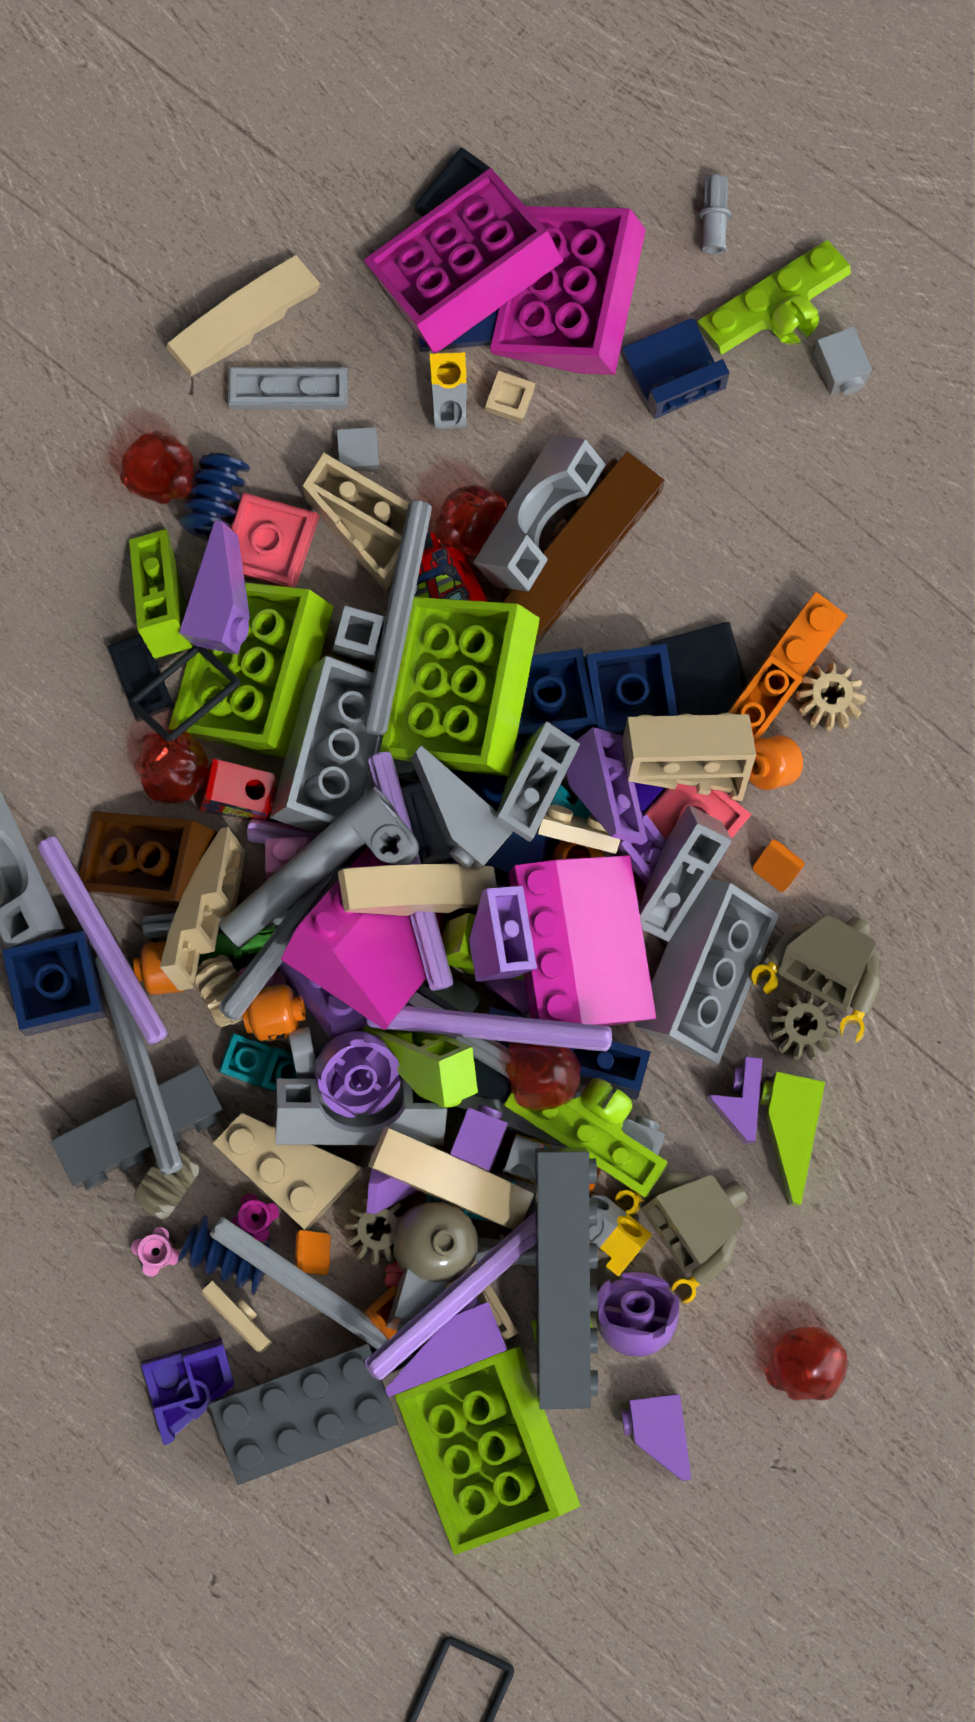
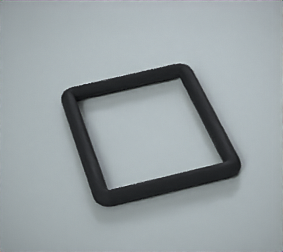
M193 646L131 697L129 707L165 741L171 742L239 686L240 679L206 648ZM197 653H200L231 683L169 734L137 703Z
M451 1636L444 1638L407 1722L417 1721L450 1645L506 1671L484 1722H493L513 1678L514 1667L510 1663Z

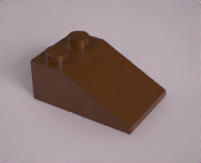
M93 811L79 877L88 893L177 909L198 863L218 832L193 820Z

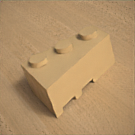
M323 453L303 484L305 500L381 588L387 592L393 582L409 502Z
M721 713L719 715L681 714L678 716L640 715L637 717H627L622 739L629 782L675 789L677 783L696 786L698 794L709 795L711 789L730 792L731 799L743 801L756 757L749 714Z
M243 1113L213 1143L305 1231H308L363 1172L362 1167L313 1145H275V1128Z

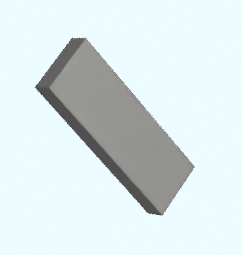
M229 367L228 406L229 409L348 410L347 367Z

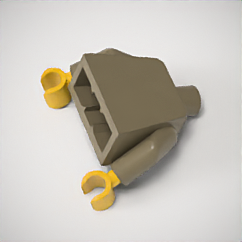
M824 916L815 924L807 923L792 927L785 931L768 955L770 959L768 964H761L753 969L751 973L752 982L756 985L762 976L770 975V980L765 984L763 990L765 994L773 993L778 987L779 981L776 972L780 968L779 975L844 1012H847L849 1007L853 1008L852 1014L846 1016L840 1022V1036L842 1037L844 1028L848 1024H856L860 1028L855 1039V1043H857L864 1036L865 1026L862 1021L865 1013L870 1014L881 987L880 964L873 956L876 943L874 939L868 937L871 931L870 926L860 917H852L845 924L833 916Z
M668 1171L660 1175L646 1198L637 1192L633 1193L629 1190L617 1193L615 1201L621 1200L625 1196H632L634 1205L630 1210L625 1211L630 1216L639 1211L642 1202L645 1201L647 1203L641 1209L684 1275L691 1271L692 1276L679 1277L672 1284L671 1291H674L681 1283H686L692 1288L691 1294L685 1297L681 1303L693 1301L696 1296V1288L700 1284L706 1286L729 1266L738 1243L735 1232L743 1225V1220L736 1208L747 1201V1194L738 1182L732 1181L721 1188L716 1178L712 1175L699 1178L691 1172Z

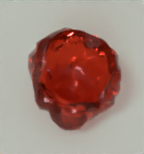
M156 430L144 433L122 455L120 481L129 493L162 505L168 504L172 499L180 500L186 498L192 489L194 473L192 453L188 446L183 445L175 436L167 432Z
M469 485L457 488L447 496L441 507L442 510L435 521L433 529L437 541L459 550L465 555L477 557L505 512L506 500L498 492L483 486Z
M167 729L166 731L170 734L174 729ZM186 731L171 742L165 741L157 732L148 733L139 741V756L135 760L134 767L140 776L146 794L152 800L160 801L162 804H176L188 801L199 790L208 774L209 759L204 752L202 744L191 737L189 732Z
M517 1042L509 1043L508 1053L510 1062L506 1065L505 1071L509 1076L514 1100L518 1105L527 1109L545 1111L556 1109L573 1100L581 1082V1065L576 1054L570 1048Z
M819 1326L798 1327L778 1338L770 1358V1363L765 1369L766 1380L776 1390L786 1392L788 1398L794 1401L828 1400L836 1394L846 1377L849 1363L847 1351L833 1334Z

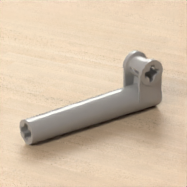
M373 787L221 920L219 925L235 945L242 947L365 843L379 860L391 865H409L413 863L419 852V843L398 816V812L380 790ZM393 839L400 840L397 843V847L400 850L397 854L391 852L394 849L391 843Z

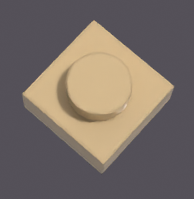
M498 371L485 405V412L523 424L536 383Z

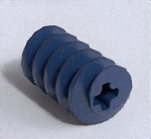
M210 453L209 455H203L199 459V466L202 470L195 472L194 481L197 484L189 489V495L192 499L187 500L184 504V509L188 514L182 515L179 520L180 526L184 530L206 540H209L215 520L222 521L231 528L230 524L222 520V516H235L236 511L227 505V501H240V495L231 489L232 486L243 487L246 483L236 473L237 471L249 472L250 466L245 462L223 453Z
M204 1215L193 1225L181 1250L178 1262L182 1261L190 1253V1267L195 1269L206 1260V1274L212 1275L221 1267V1281H228L235 1273L236 1287L241 1289L251 1280V1293L255 1295L265 1273L212 1238L210 1235L211 1230L208 1229L209 1216ZM265 1242L264 1245L269 1248L270 1243Z

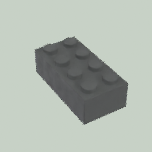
M369 1344L209 1404L237 1485L399 1424L390 1398L385 1391L386 1387L383 1379L373 1378L364 1365L365 1360L373 1354Z

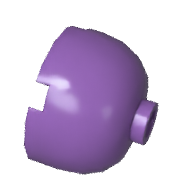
M346 1032L334 1037L324 1046L316 1060L315 1079L323 1101L333 1112L345 1117H356L355 1114L367 1111L370 1115L379 1112L392 1101L400 1087L401 1080L397 1069L399 1062L395 1054L382 1039L368 1032Z
M649 1273L622 1274V1280L615 1281L612 1284L608 1280L598 1292V1310L595 1316L596 1325L603 1340L615 1351L627 1356L643 1357L656 1353L670 1342L676 1332L679 1319V1298L677 1294L674 1296L668 1290L669 1284L664 1279Z

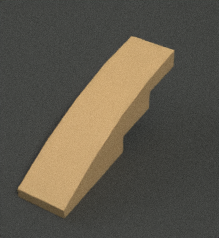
M295 255L215 306L168 342L166 348L191 377L250 344L254 334L284 318L288 308L317 293L320 283L298 256Z
M229 827L219 830L198 863L182 895L168 933L160 968L179 991L194 988L199 955L215 951L220 918H225L237 905L246 851Z
M414 864L347 868L338 871L344 912L408 916L417 911L450 913L459 908L477 910L482 890L497 888L493 866H483L476 870L473 866L467 869L461 864Z
M386 1127L382 1130L368 1164V1167L421 1192L440 1198L512 1231L524 1221L534 1193Z

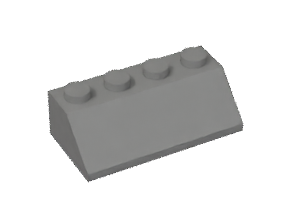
M325 656L309 668L270 818L306 831L322 832L374 787L368 760L369 757L380 752L383 734L373 735L365 732L363 729L374 673Z
M708 879L669 940L651 983L656 1019L635 1022L634 1026L659 1041L719 1064L751 986V973L761 961L779 914L731 883Z

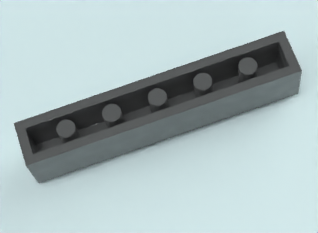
M535 1148L537 1403L539 1409L591 1408V1396H598V1371L591 1370L590 1354H598L597 1328H590V1311L598 1310L597 1285H590V1269H597L598 1255L597 1243H590L589 1226H597L596 1200L589 1201V1184H596L597 1162L596 1158H589V1151L586 1148Z

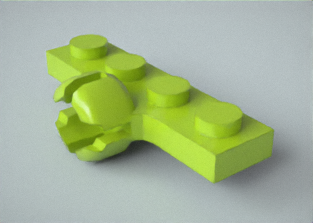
M827 239L698 320L699 330L720 355H723L754 334L765 329L772 331L782 343L789 345L799 344L801 340L793 330L797 328L805 338H809L819 324L818 310L810 300L850 275V264Z
M592 1079L582 1095L576 1099L566 1096L557 1089H554L547 1099H541L517 1084L504 1104L506 1108L566 1147L586 1148L589 1151V1158H596L598 1168L644 1198L647 1197L667 1166L668 1161L622 1131L623 1122L633 1108L631 1099L624 1092L617 1089L603 1109V1104L613 1090L611 1084L603 1079Z

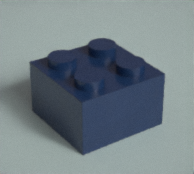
M667 644L586 654L584 657L597 721L596 728L623 736L627 717H637L640 715L678 716Z
M582 648L532 656L514 752L520 751L525 740L545 722L553 725L575 741L591 728H596L597 721Z
M84 931L2 950L19 1031L25 1036L107 1017L90 940Z

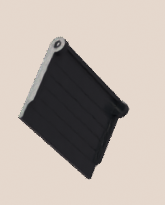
M723 622L651 642V646L667 644L678 715H719L727 713L747 684L730 622Z

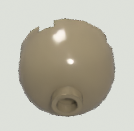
M442 1201L421 1203L407 1210L395 1228L393 1254L404 1273L409 1269L421 1279L435 1283L447 1282L449 1284L468 1271L475 1261L478 1251L477 1230L470 1217L457 1206Z

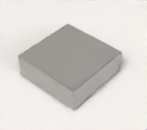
M377 427L337 430L339 462L354 471L379 469Z

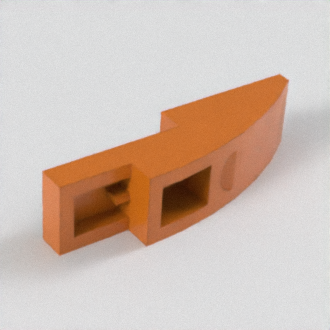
M817 592L812 594L791 625L786 628L727 712L732 714H749L754 740L761 738L802 682L804 675L848 617L846 613Z

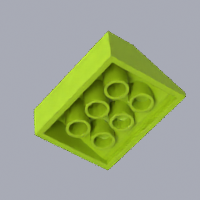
M245 583L250 615L248 621L249 631L247 638L241 643L238 655L207 649L240 679V684L232 693L181 735L258 754L286 757L309 668L320 659L334 606L310 589ZM197 653L187 662L168 729L171 732L231 683L200 653Z
M414 597L387 732L383 734L380 752H390L393 759L412 762L410 757L420 746H423L448 769L509 777L540 618L515 603Z
M520 1346L394 1395L454 1555L557 1518L581 1506L545 1410L539 1409L537 1390Z

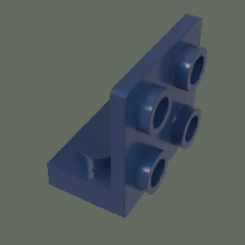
M692 318L623 348V355L654 419L726 389L730 372L723 359L714 361L695 320Z

